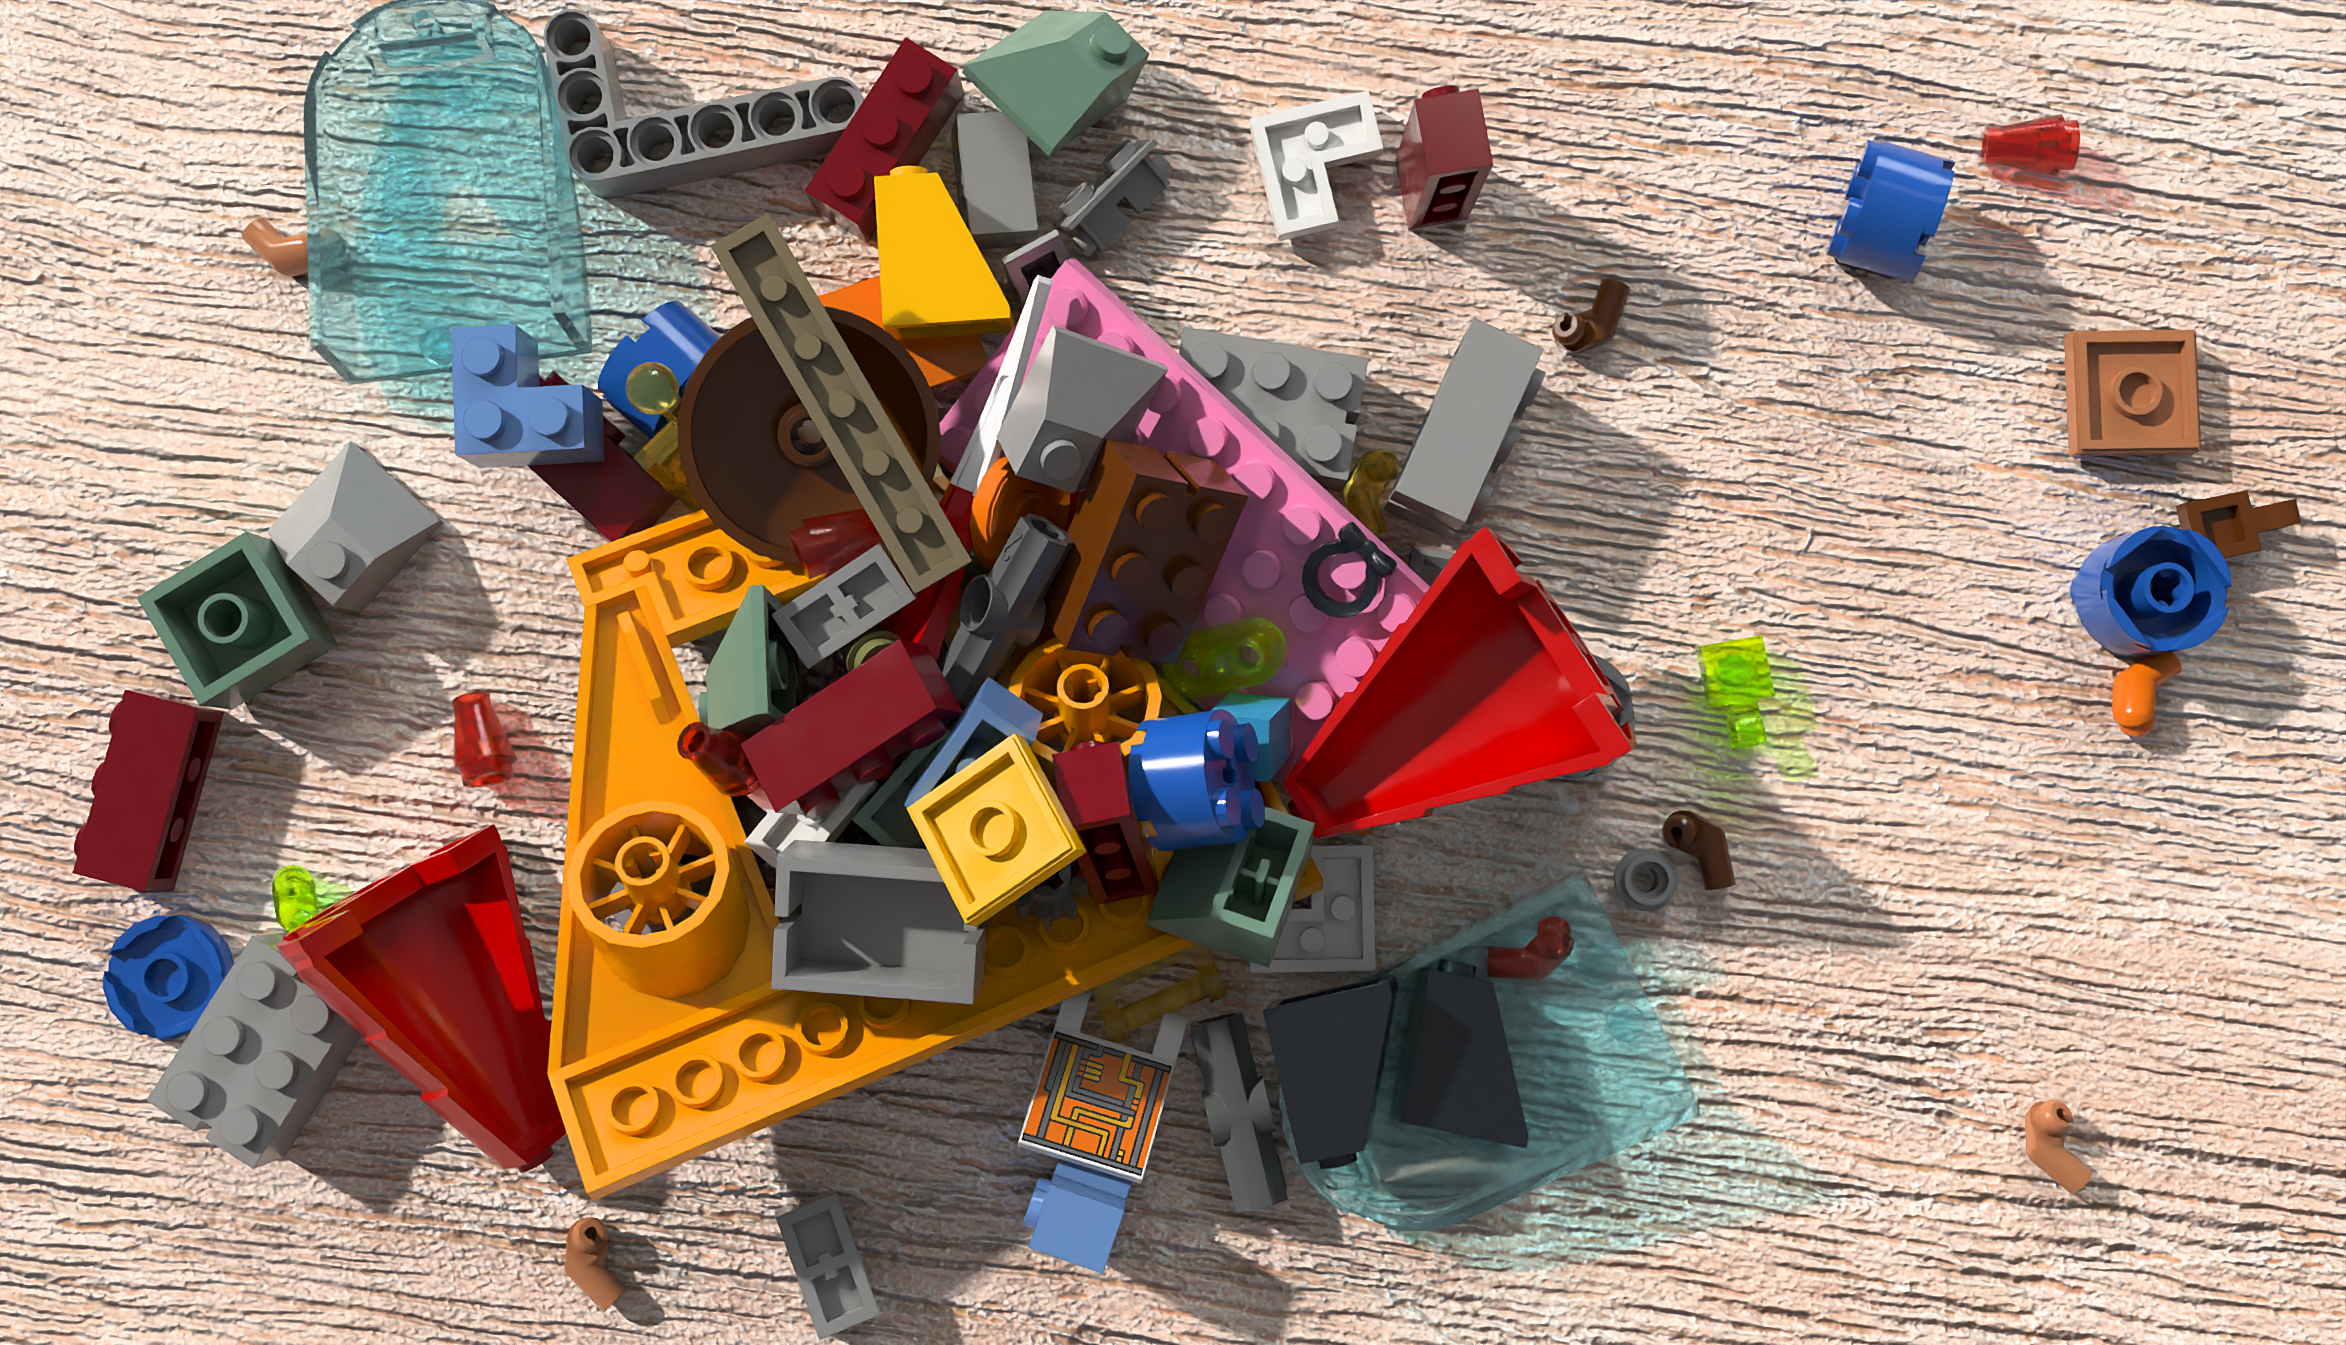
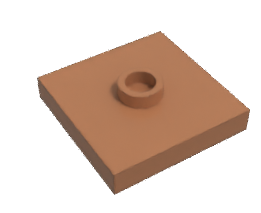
M2196 330L2072 331L2064 336L2069 456L2193 455L2201 452Z

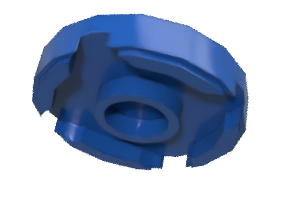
M158 915L133 924L115 940L108 956L112 955L108 971H104L103 990L110 1011L126 1029L152 1038L178 1039L189 1035L234 965V960L228 943L212 925L188 915Z

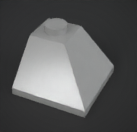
M1052 325L996 436L1015 475L1071 493L1085 489L1105 438L1130 443L1168 372L1165 364Z
M349 441L271 526L267 533L285 563L331 605L362 613L442 525L443 521L358 445Z

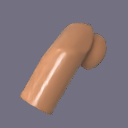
M258 218L249 223L242 232V239L276 271L289 277L320 271L325 268L326 262L334 260L337 255V245L333 237L319 229L313 230L308 235L302 233L284 237L266 219Z
M2051 1099L2046 1102H2036L2025 1115L2026 1154L2035 1165L2071 1194L2077 1193L2089 1182L2092 1171L2064 1148V1133L2070 1129V1125L2067 1123L2073 1122L2072 1113L2066 1104L2059 1100Z
M596 1217L581 1218L569 1229L566 1239L564 1269L568 1277L605 1312L622 1296L627 1288L606 1268L609 1243L607 1226Z

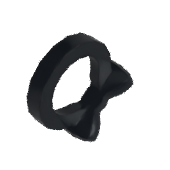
M1354 522L1347 523L1340 528L1339 538L1328 541L1314 550L1303 566L1302 583L1305 595L1315 608L1328 616L1345 618L1362 612L1373 602L1379 592L1382 578L1393 575L1397 566V562L1379 550L1374 542L1368 540ZM1355 551L1368 564L1365 571V589L1353 601H1336L1327 596L1320 587L1318 580L1319 567L1328 556Z

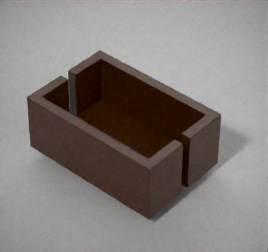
M1105 438L1067 532L1075 543L1044 596L1046 604L1045 622L1065 649L1116 656L1120 648L1127 658L1176 665L1249 495L1215 460L1166 451L1163 457L1156 448Z

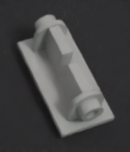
M1129 139L1122 142L1103 161L1102 165L1107 171L1091 187L1087 182L1078 186L1061 203L1060 209L1064 214L1053 226L1057 230L1072 231L1075 228L1079 233L1072 241L1087 257H1090L1095 250L1102 253L1131 223L1117 206L1122 199L1136 213H1141L1170 184L1168 177L1174 172L1171 164L1158 153L1152 159L1147 155L1157 145L1154 139L1137 140L1134 144Z

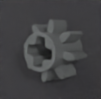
M1077 859L1043 881L1044 886L1038 890L1036 886L1022 895L1016 904L1017 915L1020 920L1028 918L1032 914L1037 919L1042 920L1045 930H1050L1053 921L1059 920L1064 916L1074 921L1078 918L1074 897L1083 898L1088 896L1089 885L1084 877H1074L1080 869ZM1059 883L1060 887L1053 890L1052 888Z

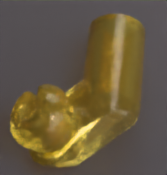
M1387 449L1368 451L1357 460L1349 474L1345 488L1342 489L1348 511L1376 537L1388 532L1378 501L1391 480L1396 478L1400 468L1396 455Z

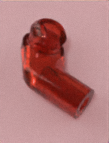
M1558 916L1543 918L1538 923L1537 936L1524 948L1488 946L1487 977L1539 980L1547 977L1571 955L1574 940L1570 936L1571 926L1569 922Z

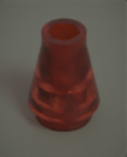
M2062 114L2000 127H1985L1981 143L1982 164H1997L2051 176H2057L2060 170H2073L2078 159L2080 146L2078 120H2064Z
M864 508L801 519L802 526L788 531L796 557L808 579L821 574L826 579L874 546L884 542Z
M472 692L454 698L452 700L454 710L453 772L461 775L462 784L467 788L488 787L511 779L514 776L512 764L517 761V757L495 713L490 694L487 692Z
M693 722L682 730L677 742L679 754L690 761L721 794L726 796L749 795L762 786L741 746L743 742L752 736L710 727L703 722Z

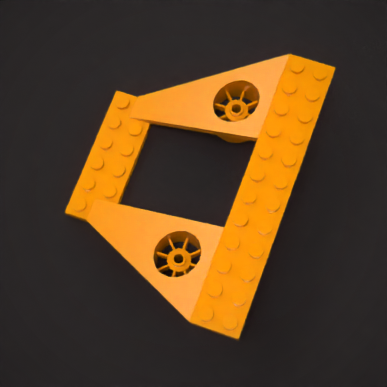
M937 463L930 490L939 504L951 481L943 475ZM703 509L566 558L584 605V621L547 1074L586 1193L593 1201L1197 944L1147 926V918L1157 893L1097 905L1089 888L1088 896L1083 898L1074 897L1078 918L1074 921L1064 916L1059 920L1053 921L1050 930H1045L1042 920L1037 919L1032 914L1022 920L1018 918L1016 904L1021 897L981 923L987 925L984 982L973 1004L771 989L774 929L780 923L778 916H775V907L753 852L744 843L747 837L671 648L729 627L750 586L764 585L785 606L859 556L840 562L812 565L787 563L755 553L730 538L714 524ZM959 588L944 636L943 644L946 651L961 626L959 607L965 588ZM1045 620L1040 634L1033 643L1027 647H1015L996 681L1038 711L1041 710L1055 715L1053 719L1040 723L1036 739L1030 748L1057 797L1052 754L1059 752L1043 744L1044 742L1059 737L1063 744H1065L1062 752H1067L1075 745L1087 741L1109 743L1112 737L1116 735L1128 739L1121 744V748L1129 767L1131 745L1143 744L1146 732L1136 731L1140 724L1117 717L1118 712L1131 708L1140 723L1150 719L1199 712L1167 683L1148 661L1127 658L1120 648L1116 656L1065 649ZM1271 780L1269 782L1254 781L1255 789L1260 791L1265 807L1288 814ZM1148 820L1151 837L1158 836L1151 820ZM1153 847L1160 888L1175 850L1159 851ZM683 854L701 858L684 866L678 865ZM1311 856L1294 902L1322 890L1323 878ZM1081 868L1074 877H1084ZM714 875L707 897L692 892L691 883ZM617 882L624 885V890L611 894ZM1042 883V884L1038 885V886H1037V890H1038L1040 887L1044 886V884ZM1059 883L1052 889L1056 890L1057 888H1059ZM687 907L696 910L692 916L676 926L674 925L673 920L680 916ZM626 909L631 911L632 914L622 932L615 931L607 926L606 917ZM647 923L655 925L665 923L667 930L641 935Z

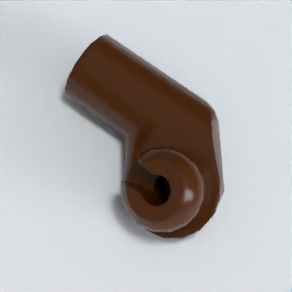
M1602 279L1590 310L1569 316L1566 312L1555 319L1552 326V334L1556 345L1561 350L1569 353H1582L1611 341L1615 335L1630 293V287L1617 280Z

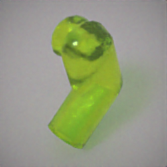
M288 865L281 868L275 875L272 883V895L276 920L284 929L290 932L320 912L315 882L308 870L299 865Z

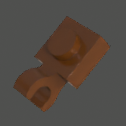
M2247 490L2186 502L2176 506L2181 530L2189 529L2202 534L2219 549L2224 558L2261 551L2258 533L2301 524L2296 499L2252 508Z

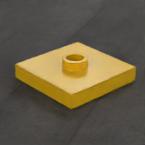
M1015 733L907 808L965 924L977 927L1087 852L1026 738Z

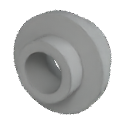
M1653 849L1631 851L1619 861L1615 868L1614 887L1616 893L1626 905L1640 911L1660 909L1673 898L1677 889L1678 878L1676 869L1671 860L1659 851ZM1641 868L1649 869L1654 875L1653 886L1645 892L1640 891L1634 883L1635 874Z

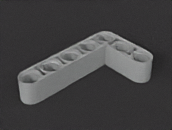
M565 9L555 13L548 20L544 29V47L566 160L570 169L586 187L602 198H618L829 154L864 101L859 87L851 80L843 77H828L627 119L614 51L595 21L585 12L577 9ZM581 38H590L589 46L583 53L568 55L570 46L575 41ZM594 95L602 96V101L594 112L579 114L581 104L587 98ZM849 104L855 107L853 115L847 121L842 123L827 121L829 112L835 106ZM782 116L795 118L793 127L787 133L781 136L768 134L770 124L775 119ZM721 129L734 130V136L726 146L721 148L709 147L711 136L716 131ZM662 141L674 142L672 152L665 159L660 161L650 160V153L656 144ZM613 153V161L609 168L601 173H590L591 165L599 155Z

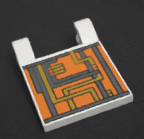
M1089 989L1062 1001L1017 1146L1141 1184L1187 1020L1176 1014L1165 1013L1157 1032L1152 1054L1080 1033L1091 995Z

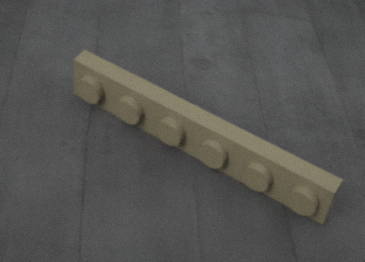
M769 212L710 245L914 594L921 592L971 563L972 560Z

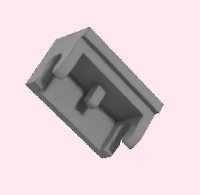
M1003 112L957 114L951 131V144L959 211L963 221L979 249L1025 245V237L1036 235L1038 232L1027 135Z
M882 542L771 615L807 669H809L918 597L912 591L887 546Z
M829 1191L822 1192L802 1204L796 1206L795 1204H790L774 1211L819 1340L880 1315L837 1192L832 1194Z

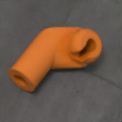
M2173 652L2146 656L2120 672L2114 679L2112 713L2114 720L2119 723V728L2124 734L2139 737L2148 734L2153 729L2156 723L2154 717L2156 712V687L2182 671L2181 664Z

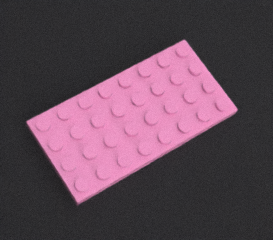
M1076 258L1065 260L1051 278L1053 279L1022 384L1052 325L1163 363L1167 367L1168 372L1130 443L1156 448L1163 457L1166 451L1215 460L1249 497L1176 665L1160 662L1153 663L1205 711H1211L1230 692L1291 698L1290 758L1274 775L1281 782L1292 771L1344 693L1355 690L1399 623L1406 622L1430 586ZM1017 324L939 423L940 449L938 461L953 475L990 396ZM1003 449L1001 450L999 459L1005 456ZM1085 489L1072 493L1074 501L1072 520ZM1354 522L1368 540L1374 542L1379 550L1397 562V566L1393 575L1382 578L1379 592L1373 602L1362 612L1345 618L1328 616L1315 608L1305 595L1302 583L1303 566L1314 550L1328 541L1339 538L1340 528L1347 523ZM1355 551L1328 556L1319 567L1318 580L1320 587L1327 596L1336 601L1348 602L1355 600L1365 589L1367 562Z

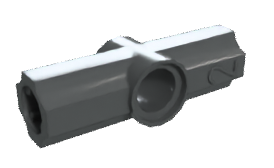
M1028 513L1027 517H1021L989 575H977L964 590L959 607L961 626L938 666L957 702L968 706L988 677L996 682L1015 647H1027L1040 634L1046 615L1044 596L1075 543L1066 531L1058 528L1043 517Z
M1242 1011L1223 1014L1190 1024L1191 1038L1206 1089L1201 1091L1214 1146H1220L1235 1211L1261 1210L1288 1200L1281 1162L1272 1136V1132H1276L1263 1076L1258 1077Z

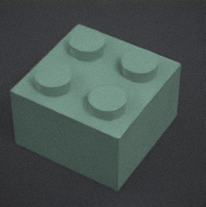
M247 531L136 597L200 706L233 710L338 646L337 641L298 575L285 563L273 541Z

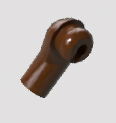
M1679 810L1672 813L1663 824L1662 836L1669 846L1698 859L1704 889L1706 891L1736 885L1726 835L1723 829L1693 811Z

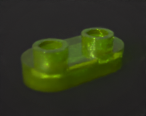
M1259 617L1241 619L1191 631L1176 665L1162 663V672L1168 685L1178 694L1188 698H1202L1267 682L1282 668L1287 658V643L1281 630L1271 621ZM1246 645L1255 649L1258 654V663L1246 661L1242 656L1241 647ZM1184 659H1190L1198 665L1200 669L1199 677L1191 676L1186 672Z

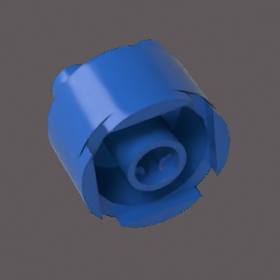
M1868 140L1859 164L1856 163L1844 195V200H1848L1841 220L1838 219L1826 255L1838 258L1840 263L1903 281L1913 282L1926 258L1925 255L1917 253L1919 246H1925L1929 237L1935 236L1954 178L1955 171H1952V168L1955 165V161L1882 140L1879 143Z
M670 301L662 304L641 319L650 328L636 342L626 334L608 357L598 379V389L604 393L601 396L665 451L673 448L678 443L679 410L688 380L707 350L721 337L720 334L679 301Z
M2151 526L2113 538L2093 550L2083 562L2078 575L2072 580L2070 596L2075 603L2082 625L2096 642L2121 657H2146L2189 649L2203 643L2215 634L2225 621L2229 607L2225 608L2227 588L2232 587L2231 573L2219 549L2202 534L2189 529L2181 530L2173 527Z
M1224 709L1150 719L1140 723L1136 731L1146 732L1143 744L1131 745L1129 784L1132 803L1138 821L1151 820L1153 828L1158 835L1147 837L1155 849L1170 851L1237 843L1246 838L1250 829H1258L1263 826L1265 806L1260 791L1255 789L1252 762H1255L1258 757V739L1250 723L1238 724L1234 716Z

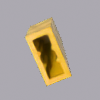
M901 166L892 169L889 176H875L874 185L884 329L897 340L1010 333L1015 326L1010 306L937 172L928 173L926 168L920 166Z

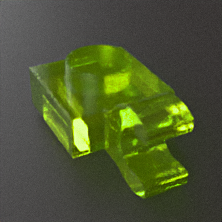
M1762 635L1709 644L1697 648L1696 654L1708 710L1727 706V730L1732 750L1765 743L1766 733L1757 701L1770 699L1775 696Z

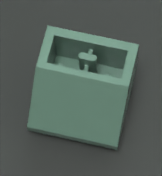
M1265 807L1263 826L1258 829H1250L1246 838L1241 842L1175 850L1147 918V926L1269 968L1311 856L1315 823Z

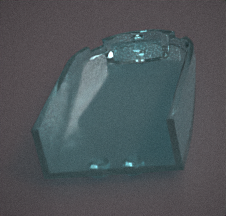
M393 0L360 16L351 23L355 31L338 46L332 55L326 50L324 51L311 75L304 101L310 346L349 385L452 372L451 328L516 324L538 341L539 360L593 353L586 257L574 177L566 160L548 63L531 34L523 25L519 26L515 21L500 13L495 5L484 0Z
M1583 868L1487 913L1353 982H1361L1396 974L1398 982L1397 997L1371 1137L1364 1151L1356 1153L1357 1161L1332 1169H1320L1318 1161L1300 1164L1281 1085L1279 1089L1281 1123L1287 1144L1297 1165L1312 1186L1343 1212L1348 1214L1350 1211L1364 1219L1385 1225L1384 1228L1397 1231L1434 1230L1459 1223L1701 1115L1697 1094ZM1439 958L1477 966L1475 978L1493 982L1529 1135L1526 1149L1403 1123L1390 1117L1419 968L1437 970Z

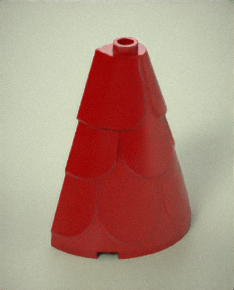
M1483 527L1471 539L1461 543L1406 622L1399 623L1353 692H1345L1283 782L1285 789L1292 798L1288 802L1291 815L1315 823L1313 835L1316 839L1330 838L1432 816L1435 808L1506 794L1514 791L1518 786L1610 765L1616 758L1622 757L1636 748L1637 742L1633 728L1628 722L1619 726L1614 719V716L1623 711L1624 708L1590 650L1542 583L1516 570V567L1522 564L1520 557L1490 528Z
M492 824L431 852L429 857L414 862L404 869L399 868L345 897L282 937L283 941L277 943L276 947L282 957L297 971L301 980L365 1038L366 1045L422 1091L421 1100L502 1169L517 1167L519 1172L523 1173L536 1168L551 1158L555 1153L551 1145L567 1134L547 1074L551 1021L545 1019L531 943L525 935L507 847L501 841L497 828Z

